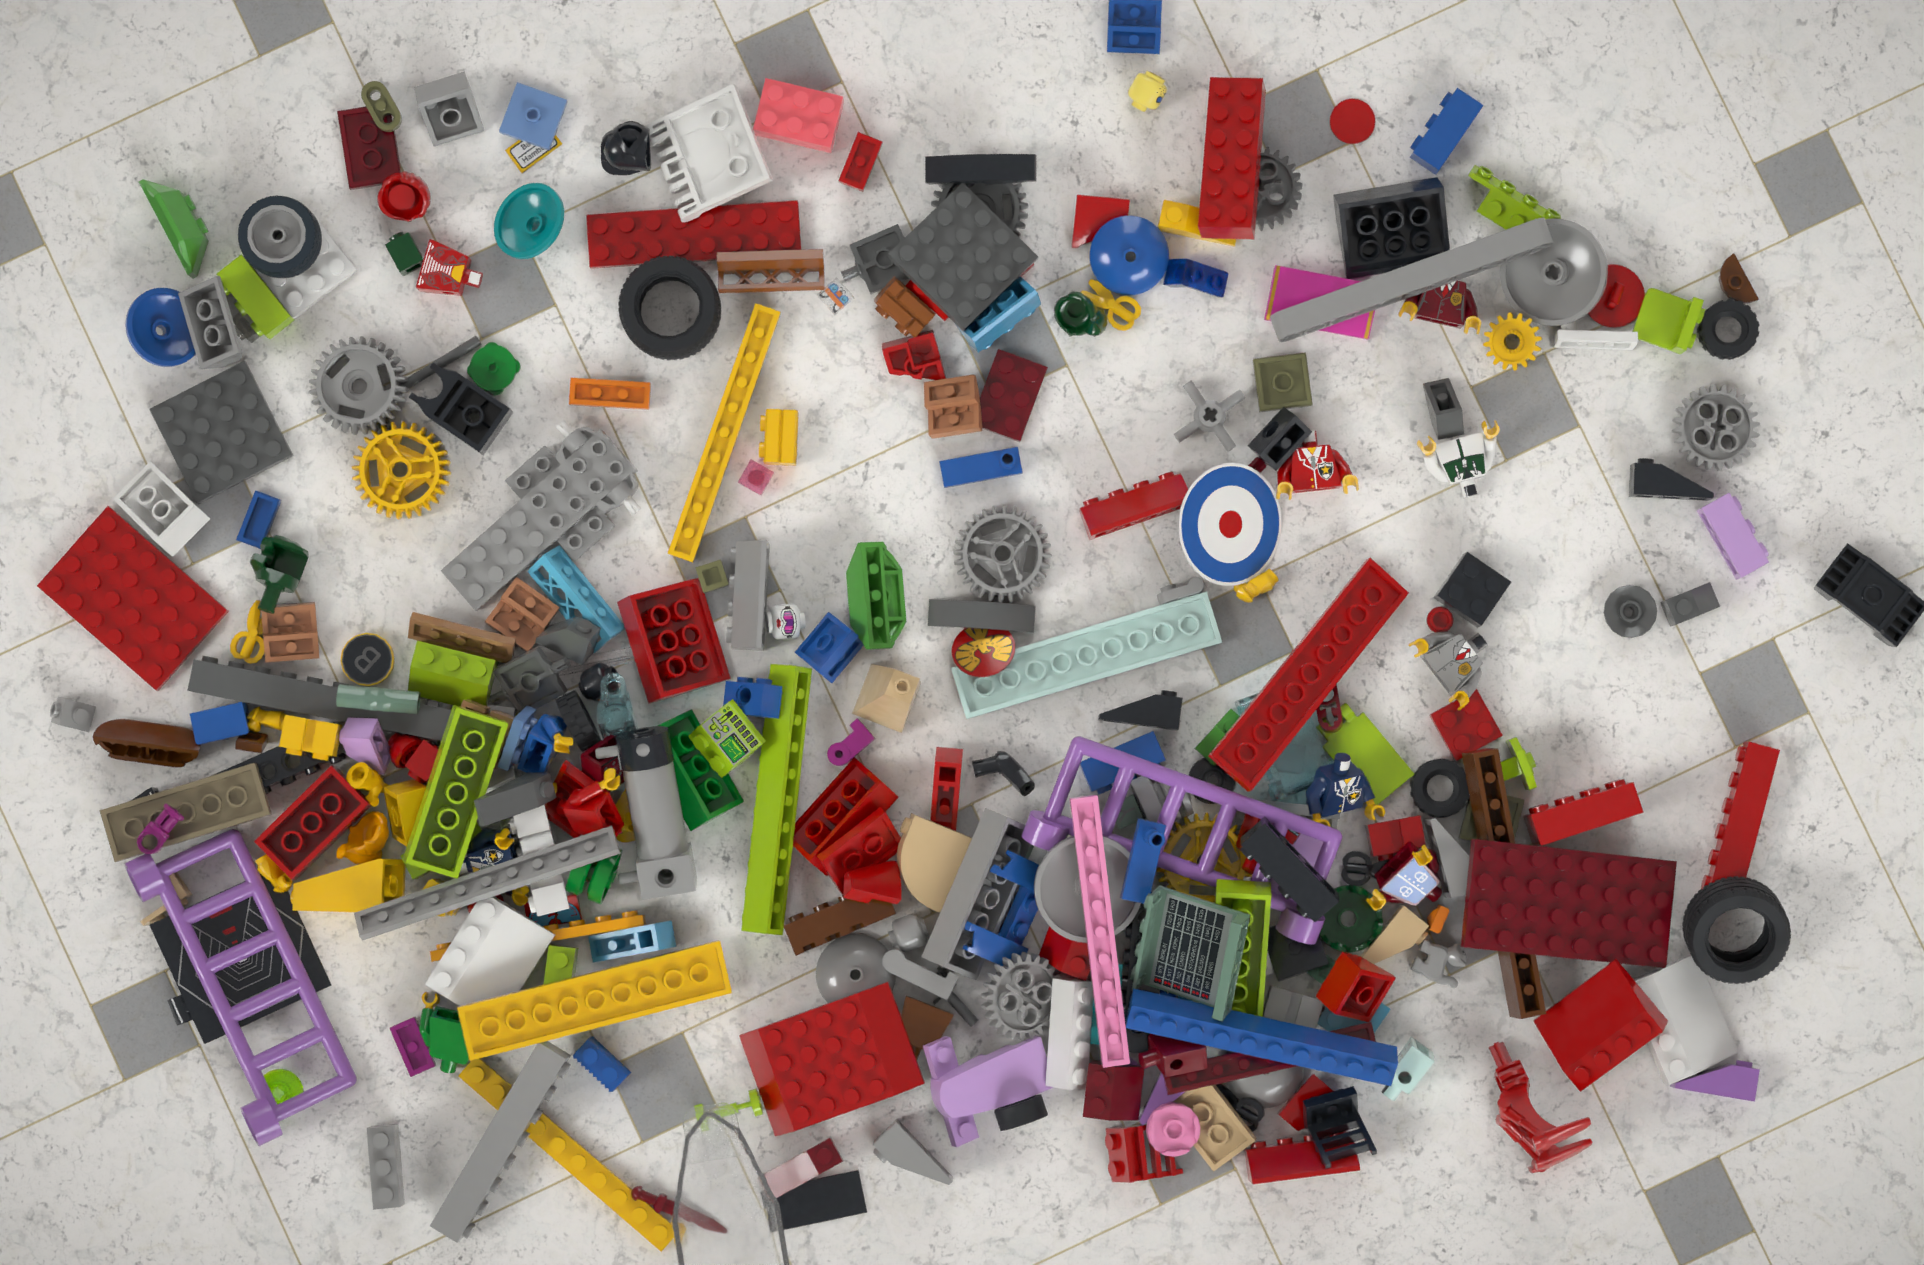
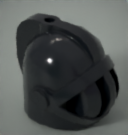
M628 121L619 124L613 130L607 132L601 142L602 168L612 175H632L641 171H650V129L638 122Z

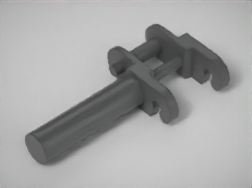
M938 966L937 974H941L946 978L948 973L944 970L945 968ZM952 991L947 1000L948 1003L972 1027L978 1021L977 1017ZM938 997L932 1003L935 1005L942 998Z

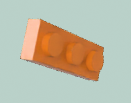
M571 378L569 405L649 410L651 383Z

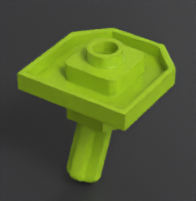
M1517 737L1506 740L1512 757L1501 761L1504 781L1520 775L1525 790L1536 788L1537 785L1532 769L1536 767L1531 752H1525Z

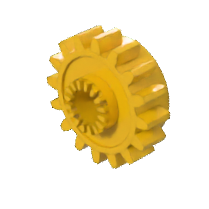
M1509 312L1506 320L1501 315L1497 316L1498 324L1489 323L1493 329L1492 332H1484V335L1489 337V341L1483 343V346L1490 347L1491 349L1486 356L1494 355L1496 358L1493 364L1496 365L1500 361L1503 362L1502 369L1504 370L1508 368L1509 364L1512 365L1514 371L1518 370L1519 363L1525 368L1528 367L1527 359L1535 361L1537 358L1533 354L1534 351H1541L1542 349L1536 345L1537 341L1543 340L1541 336H1536L1535 334L1540 329L1539 326L1532 328L1530 324L1533 319L1529 318L1524 321L1522 313H1519L1517 318H1514L1512 312ZM1509 334H1515L1520 339V344L1516 349H1511L1506 344V338Z

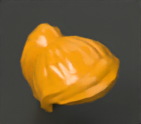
M372 811L363 816L356 825L349 827L348 843L338 847L336 855L338 859L345 857L354 864L359 865L382 858L381 849H383L389 837L388 821L383 813Z

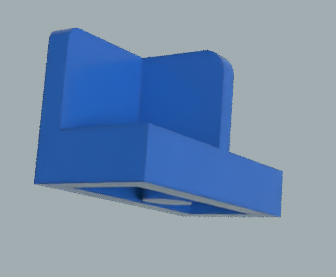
M239 702L190 713L196 744L228 740L232 737L248 734L249 728L246 714H249L247 703Z

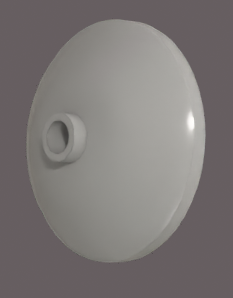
M848 934L832 941L821 953L816 966V982L822 997L829 1003L885 982H889L893 991L896 975L888 972L882 962L883 956L889 950L877 939L864 934ZM854 969L859 970L861 973L860 978L857 980L852 979L850 976L851 971Z
M1227 1050V1051H1226V1054L1233 1053V1052ZM1293 1067L1226 1083L1239 1100L1250 1097L1260 1102L1264 1108H1272L1285 1103L1296 1093L1303 1079L1304 1067Z

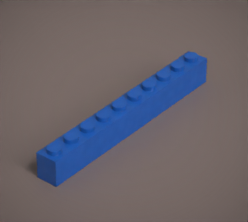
M1133 989L1126 1018V1028L1382 1085H1392L1398 1066L1397 1046L1233 1010L1223 1021L1212 1018L1213 1007L1138 989Z

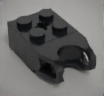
M432 363L430 368L437 373L443 383L441 393L433 399H426L414 393H411L409 398L419 405L429 419L481 455H484L513 414V411L456 371L443 369ZM478 412H480L479 421H474L473 423H470L472 420L469 417L470 414H477Z

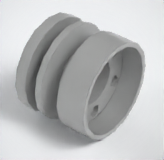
M1172 763L1165 765V767L1177 771ZM1144 776L1132 780L1130 786L1145 820L1157 822L1170 786L1160 782L1152 784L1150 779ZM1188 792L1185 793L1181 803L1187 816L1194 814L1191 804L1192 798ZM1179 811L1176 816L1177 821L1182 819Z

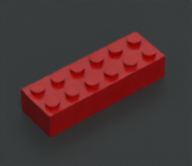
M1210 77L1198 219L1201 238L1255 240L1266 97L1263 78Z

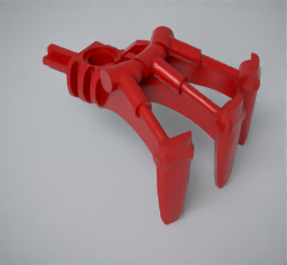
M1496 1042L1493 1046L1489 1047L1498 1067L1495 1069L1494 1078L1501 1091L1500 1099L1497 1102L1500 1114L1496 1116L1495 1120L1497 1125L1515 1143L1518 1142L1533 1158L1531 1166L1528 1167L1530 1173L1544 1172L1592 1145L1590 1138L1560 1148L1554 1145L1585 1130L1591 1125L1590 1118H1581L1558 1127L1545 1121L1535 1111L1530 1102L1529 1078L1521 1061L1516 1060L1512 1062L1504 1042Z

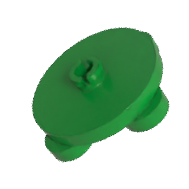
M489 342L473 355L467 368V373L480 388L497 396L513 382L516 374L521 369V365L506 348L494 342Z

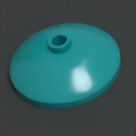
M529 183L510 193L499 207L494 221V237L499 248L507 255L516 259L533 258L546 251L557 239L563 226L564 205L561 197L551 187L542 183Z

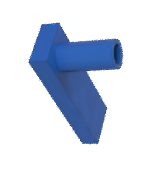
M1018 447L939 461L944 488L1023 474Z
M1138 818L1120 895L1121 899L1144 904L1148 893H1151L1161 847L1165 843V824Z

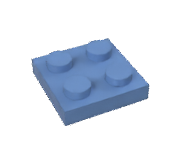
M526 706L514 718L498 768L508 771L514 764L518 765L528 734L538 721V719L534 718L537 709Z

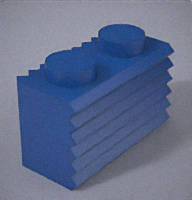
M593 1036L589 1037L573 1054V1059L581 1062V1066H585V1070L593 1073V1077H597V1081H601V1085L605 1084V1088H608L609 1092L615 1091L632 1073Z

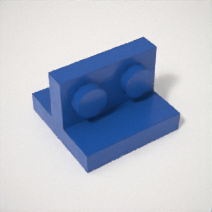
M828 612L794 653L830 683H833L864 645L854 631Z

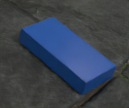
M255 490L236 540L260 549L263 537H268L282 500Z

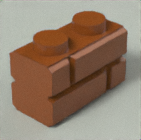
M895 276L874 298V302L877 304L875 310L885 319L889 316L897 322L895 327L906 337L910 333L915 338L936 314Z

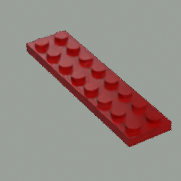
M798 200L722 205L712 208L688 222L681 221L678 214L679 209L586 215L590 269L639 266L645 261H650V259L659 256H679L692 262L717 260V252L801 250Z

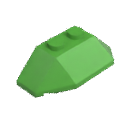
M142 179L139 181V184L187 275L192 279L197 277L209 242L205 233L209 231L202 218H196L193 212L196 206L189 194L185 196L180 190Z
M884 542L858 543L846 571L850 626L859 636L858 638L867 650L893 648L895 640L907 622L902 568L894 556L886 549L887 546Z

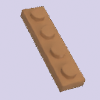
M413 612L410 617L408 638L502 663H507L514 658L516 638Z

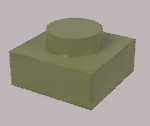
M721 559L695 567L703 593L729 586Z

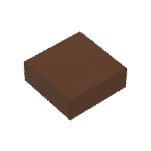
M249 731L248 734L238 736L235 749L262 753L268 744V735Z

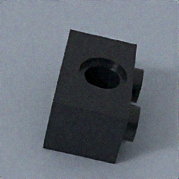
M1283 407L1248 444V447L1267 465L1277 471L1312 431L1295 414Z

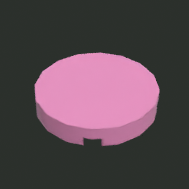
M1168 1102L1152 1111L1147 1120L1146 1133L1148 1141L1155 1150L1165 1156L1177 1157L1189 1152L1190 1148L1197 1143L1201 1127L1198 1117L1189 1107L1182 1103Z

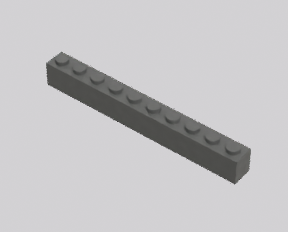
M202 656V661L194 659L187 691L342 722H346L347 718L378 719L383 730L439 741L442 740L453 707L451 704L438 702L437 707L427 705L428 700L421 699L418 714L337 707L336 697L339 684H349L333 682V686L322 685L323 679L307 676V680L302 681L296 679L297 674L281 671L280 676L270 674L271 669L255 666L254 671L244 669L245 664L229 661L228 666L218 664L217 658Z

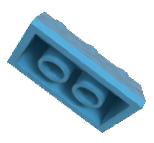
M1020 276L964 331L958 326L957 328L969 345L979 353L989 348L1002 334L1010 332L1015 324L1023 318L1032 315L1036 308L1041 305L1039 295Z

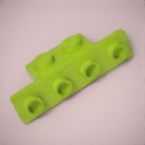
M1474 165L1468 176L1490 189L1477 212L1505 230L1535 220V218L1561 219V215L1551 208L1545 209L1540 206L1537 199L1531 195L1521 194L1509 181L1497 179L1488 168Z

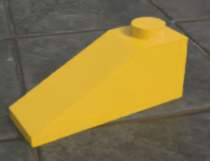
M1169 200L1163 201L1158 228L1161 232L1235 247L1236 239L1201 238L1198 228V207Z

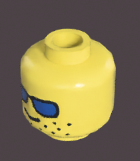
M1148 70L1145 74H1137L1128 90L1129 97L1133 99L1131 105L1143 112L1147 108L1157 109L1167 92V87L1164 85L1165 80Z

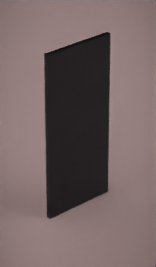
M859 1170L809 1180L772 1200L768 1190H764L772 1232L867 1213Z

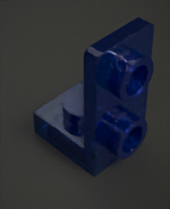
M1187 258L1169 259L1163 285L1171 288L1188 287L1222 298L1225 293L1228 272Z

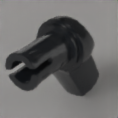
M997 751L993 757L972 761L975 778L999 772L1022 796L1025 797L1034 790L1035 783L1030 776L1005 751Z

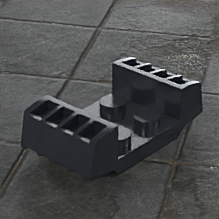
M1848 543L1814 587V590L1828 601L1835 600L1875 631L1873 635L1891 647H1897L1924 612V601L1909 587Z

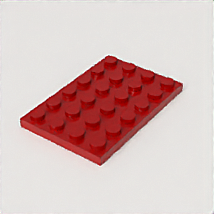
M110 506L103 510L37 585L38 588L156 691L162 688L229 612Z

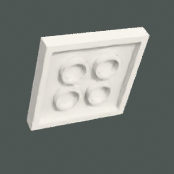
M319 221L322 234L321 250L316 261L307 271L291 278H273L256 270L293 319L298 318L357 272V269ZM283 233L278 234L276 240H280L283 237Z

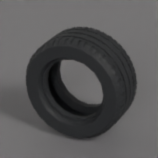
M659 256L650 259V261H645L629 274L630 276L626 278V282L623 284V289H621V294L619 295L618 311L626 334L640 350L651 357L662 360H681L690 357V355H695L711 342L710 340L714 338L721 320V300L713 280L701 266L679 256ZM665 281H679L690 286L699 299V314L694 324L685 332L675 336L659 335L651 331L644 324L641 316L642 302L647 292L656 284Z
M1730 876L1726 879H1717L1715 882L1705 885L1689 901L1690 903L1687 905V909L1684 912L1685 915L1683 916V936L1696 965L1712 979L1722 981L1723 983L1728 982V984L1750 983L1770 974V971L1775 970V967L1779 966V962L1783 961V957L1786 956V951H1788L1790 945V923L1782 904L1768 886L1748 877ZM1738 908L1751 909L1763 916L1764 926L1762 934L1754 944L1744 950L1736 952L1722 951L1712 946L1708 940L1710 928L1715 920L1729 910Z

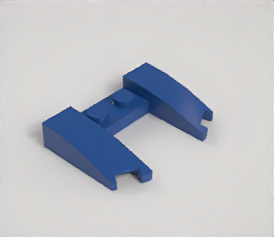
M1009 850L1006 851V854L1011 858L1008 864L1003 869L994 864L990 869V872L1020 885L999 934H995L967 921L965 930L974 931L973 943L970 946L963 945L964 950L1000 966H1004L1003 957L1012 961V953L1018 954L1021 957L1022 952H1028L1029 949L1022 946V943L1038 911L1034 896V881L1039 864Z

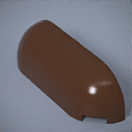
M115 719L101 724L93 733L95 745L99 744L104 750L109 752V757L138 763L176 768L184 767L186 763L198 757L201 744L198 745L195 742L194 732L180 726Z

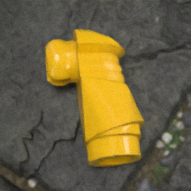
M1268 569L1249 580L1248 583L1234 585L1233 589L1240 600L1251 603L1253 602L1252 599L1259 596V594L1273 590L1279 579L1271 569Z
M260 706L256 707L247 716L249 720L248 728L253 732H259L261 725L281 731L284 717L287 714L283 711L262 710Z
M267 854L255 860L258 868L257 871L274 886V892L282 893L292 887L293 880Z

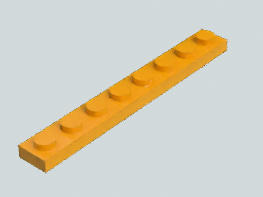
M635 910L622 913V918L612 920L611 915L595 917L596 923L585 924L583 919L569 922L568 928L559 929L558 924L542 927L555 934L552 941L643 926L646 925L645 914L638 915V911ZM451 942L437 944V950L430 951L431 962L440 961Z

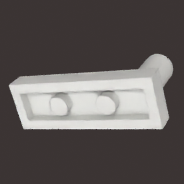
M1577 321L1561 325V330H1557L1554 336V348L1633 350L1638 343V332L1577 330Z

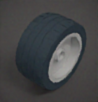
M275 195L256 201L245 211L239 223L238 242L243 256L256 270L273 278H291L304 273L314 264L321 250L322 234L316 217L304 204L290 197ZM283 233V237L280 240H276L277 235Z

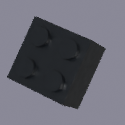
M1466 552L1461 556L1433 598L1478 628L1483 625L1511 584V581L1469 552Z

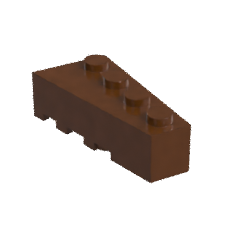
M842 895L838 897L839 903L829 906L828 902L813 907L815 912L813 914L804 916L803 912L789 917L790 923L783 927L796 956L897 914L893 904L872 899L869 903L843 898Z

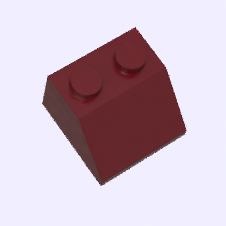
M1091 1060L1088 1065L1083 1117L1108 1121H1138L1145 1069L1141 1066L1130 1064L1103 1068L1100 1060Z

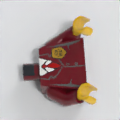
M1458 280L1405 299L1398 313L1399 317L1402 316L1403 312L1410 314L1411 318L1409 321L1419 319L1459 329L1465 323V334H1468L1469 327L1475 328L1476 334H1479L1482 323L1478 318V310L1472 292L1466 289L1465 282Z

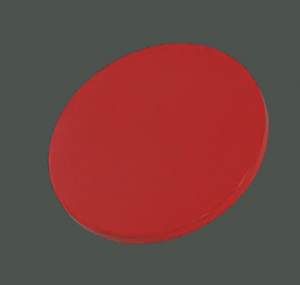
M1346 99L1334 107L1330 116V127L1335 137L1347 144H1358L1368 139L1375 128V115L1371 107L1364 101Z

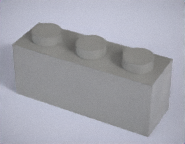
M398 1124L370 1126L367 1128L373 1210L401 1207L405 1204Z

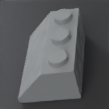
M215 276L179 292L178 295L200 369L223 368L241 360L242 349L220 276Z

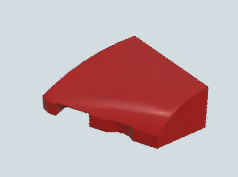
M1077 195L1072 248H1079L1081 245L1091 242L1097 231L1108 221L1128 215L1130 200Z
M933 330L919 333L915 338L911 335L882 343V351L889 374L898 376L909 375L914 379L920 380L922 378L931 380L946 379Z
M891 860L846 871L844 874L843 898L869 903L872 899L898 904L902 900V890L897 861Z

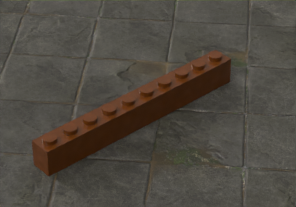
M1485 748L1462 753L1477 839L1515 843L1498 748ZM1498 951L1509 1016L1525 1019L1546 1014L1536 955Z

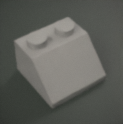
M465 71L414 87L417 104L434 147L484 131Z

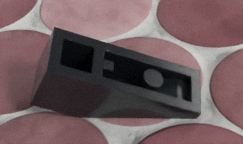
M1640 458L1638 463L1630 465L1629 497L1709 501L1714 498L1713 492L1663 464H1655L1654 459Z
M1161 690V695L1155 694L1098 715V720L1177 731L1179 730L1183 698L1177 697V692Z

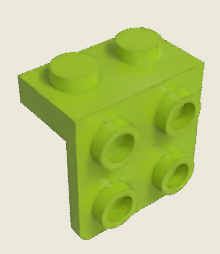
M1649 288L1646 291L1632 332H1638V340L1677 354H1682L1687 348L1691 349L1694 344L1696 334L1693 333L1696 323L1700 324L1703 319L1705 309L1702 308L1704 300L1693 297L1688 301L1658 289Z

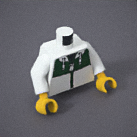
M1494 420V427L1491 429H1487L1485 421L1482 422L1481 426L1484 436L1482 432L1438 444L1428 436L1429 443L1427 446H1423L1422 442L1418 440L1417 446L1423 452L1422 455L1427 471L1439 482L1446 483L1447 486L1460 484L1463 498L1478 495L1479 492L1475 479L1486 476L1487 471L1492 467L1496 454V436L1500 430L1496 420Z

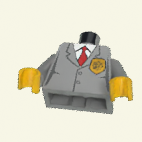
M1447 631L1431 633L1409 643V647L1415 645L1418 648V653L1414 657L1420 656L1449 695H1453L1449 698V702L1451 703L1454 699L1459 701L1460 707L1457 710L1460 711L1468 704L1469 698L1476 690L1482 674L1480 666L1483 662L1477 653L1488 646L1484 638L1477 633L1466 641L1461 634L1455 636L1452 632Z

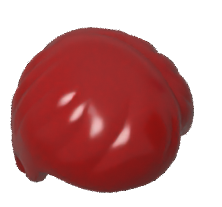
M404 171L391 174L385 178L378 192L377 202L380 210L386 216L396 220L411 222L416 218L423 217L427 213L431 202V195L426 182L421 177Z

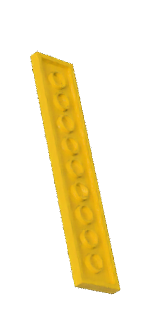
M717 940L458 1006L457 1011L468 1058L472 1061L732 993L721 942Z

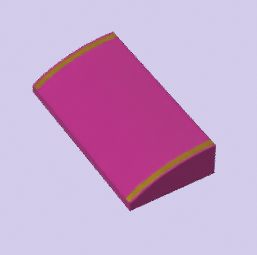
M1275 265L1264 320L1271 321L1270 316L1278 311L1362 281ZM1375 310L1320 329L1319 331L1368 340Z

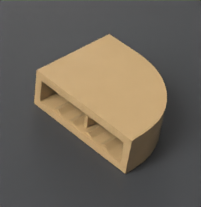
M911 813L909 818L905 817L900 828V832L903 834L898 845L897 864L901 880L914 898L926 907L940 913L972 838Z

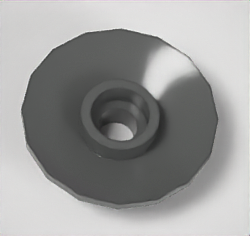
M1626 585L1618 587L1610 593L1605 601L1603 613L1607 625L1614 633L1621 637L1634 638L1644 635L1652 628L1656 621L1657 607L1654 598L1648 591L1640 586ZM1626 607H1630L1633 610L1631 617H1627L1624 614Z

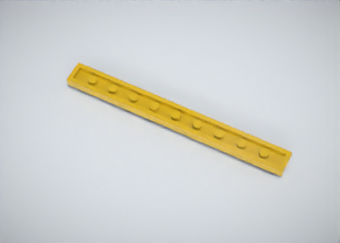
M757 303L754 305L667 554L694 563L781 314L780 311Z
M481 1058L470 1061L458 1075L497 1110H499L512 1088L508 1081ZM542 1113L536 1124L531 1122L527 1129V1132L530 1133L529 1138L658 1250L662 1252L680 1231L663 1215L656 1213L650 1204L638 1199L634 1201L631 1197L632 1189L545 1113Z

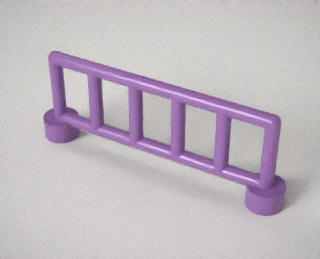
M1081 736L1074 737L1070 743L1045 812L1032 810L1022 833V838L1025 841L1048 851L1057 843L1066 839L1068 835L1074 836L1072 818L1061 814L1083 755L1119 767L1101 815L1102 835L1117 841L1130 853L1133 840L1113 834L1112 832L1134 774L1170 786V789L1157 820L1158 823L1166 825L1164 833L1165 843L1161 847L1157 867L1216 888V879L1240 880L1214 870L1236 811L1259 819L1265 816L1284 837L1287 830L1290 829L1323 841L1314 868L1325 880L1342 841V833L1335 828ZM1186 792L1221 804L1199 864L1163 852ZM1257 863L1250 881L1267 882L1268 879L1259 870L1260 865ZM1271 891V908L1281 911L1276 924V930L1295 941L1315 944L1325 917L1322 916L1316 922L1310 917L1306 919L1299 913L1296 908L1298 904L1292 898L1286 899L1282 894Z
M230 829L156 864L150 854H144L124 863L129 878L142 902L160 895L257 1099L240 1107L258 1146L283 1135L278 1122L355 1085L357 1077L238 830ZM230 848L245 882L184 909L169 875ZM252 896L268 930L207 958L192 924ZM276 945L291 979L231 1007L215 973ZM299 993L314 1027L254 1056L238 1021ZM322 1041L337 1076L277 1105L261 1070Z

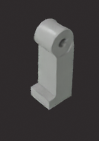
M896 949L886 952L882 960L883 966L888 972L945 1000H948L959 975L949 971L945 978L906 959L904 953Z

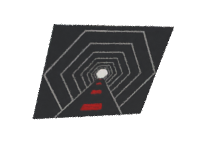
M261 875L315 991L318 992L331 986V982L298 911L292 910L293 904L291 903L289 892H274V886L271 882ZM252 896L192 924L207 958L268 930ZM170 916L150 924V928L203 1043H209L226 1035L211 1003L207 1000V994ZM276 945L215 973L231 1007L291 979ZM297 993L238 1021L240 1027H243L301 1000V997Z

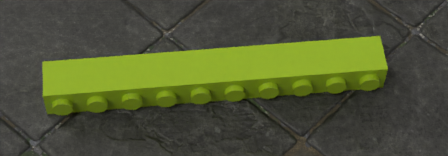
M770 665L768 679L772 680V685L782 686L783 688L779 719L765 717L762 730L763 738L766 742L762 744L759 757L760 765L756 784L757 792L753 811L754 819L741 931L783 935L812 668L793 665Z

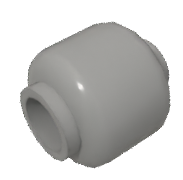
M909 914L895 919L892 922L893 930L888 932L893 947L899 946L902 952H908L924 946L926 938L929 937L923 917L918 918L916 914Z

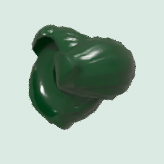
M1070 292L1067 296L1061 297L1056 301L1054 306V317L1058 325L1069 337L1085 334L1095 337L1101 335L1107 327V316L1104 310L1099 307L1097 308L1089 297L1080 292Z

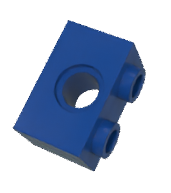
M737 677V682L726 681L723 706L733 699L746 716L779 719L783 687L772 685V680L756 678V683H753V678Z

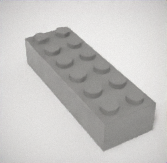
M985 808L921 956L922 958L977 980L986 959L963 949V945H972L974 931L965 930V924L968 921L997 934L1018 884L990 872V869L994 864L1001 869L1008 864L1011 858L1006 854L1007 850L1029 859L1034 845L1022 838L1025 828L1024 824Z

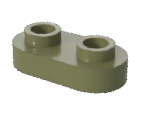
M371 81L365 84L361 91V97L376 125L385 132L397 130L402 123V115L387 88L378 81ZM379 92L380 98L372 100L373 93ZM387 115L393 116L391 123H385L384 119Z

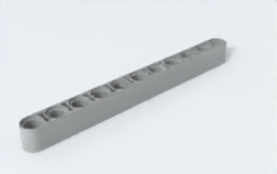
M1538 218L1272 314L1270 319L1278 341L1286 342L1552 246L1554 241L1545 218Z

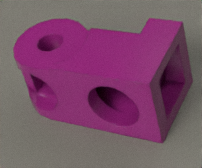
M858 718L849 725L854 731L842 742L834 743L829 747L827 756L833 765L843 766L876 739Z

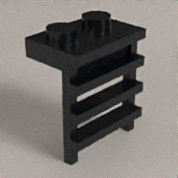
M1354 1086L1303 1100L1304 1127L1308 1130L1310 1140L1313 1141L1315 1150L1319 1153L1321 1163L1324 1164L1325 1168H1330V1162L1363 1152L1370 1151L1372 1155L1377 1154V1149L1358 1113L1357 1092ZM1354 1128H1359V1129H1357V1130H1353V1131H1350V1132H1346V1133H1343V1134H1339V1135H1336V1136H1332V1137H1329V1138H1325V1139L1319 1140V1138H1323V1137H1326V1136H1330V1135L1337 1134V1133H1340V1132H1344V1131H1347V1130H1351V1129H1354ZM1362 1139L1365 1140V1141H1361V1142H1358V1143H1354V1144H1351V1145H1347V1146H1344V1147H1340V1148L1333 1149V1150H1330V1151H1326V1152H1325V1150H1327V1149H1331V1148H1334V1147H1338V1146L1345 1145V1144H1348V1143H1352V1142H1355V1141H1359V1140H1362Z

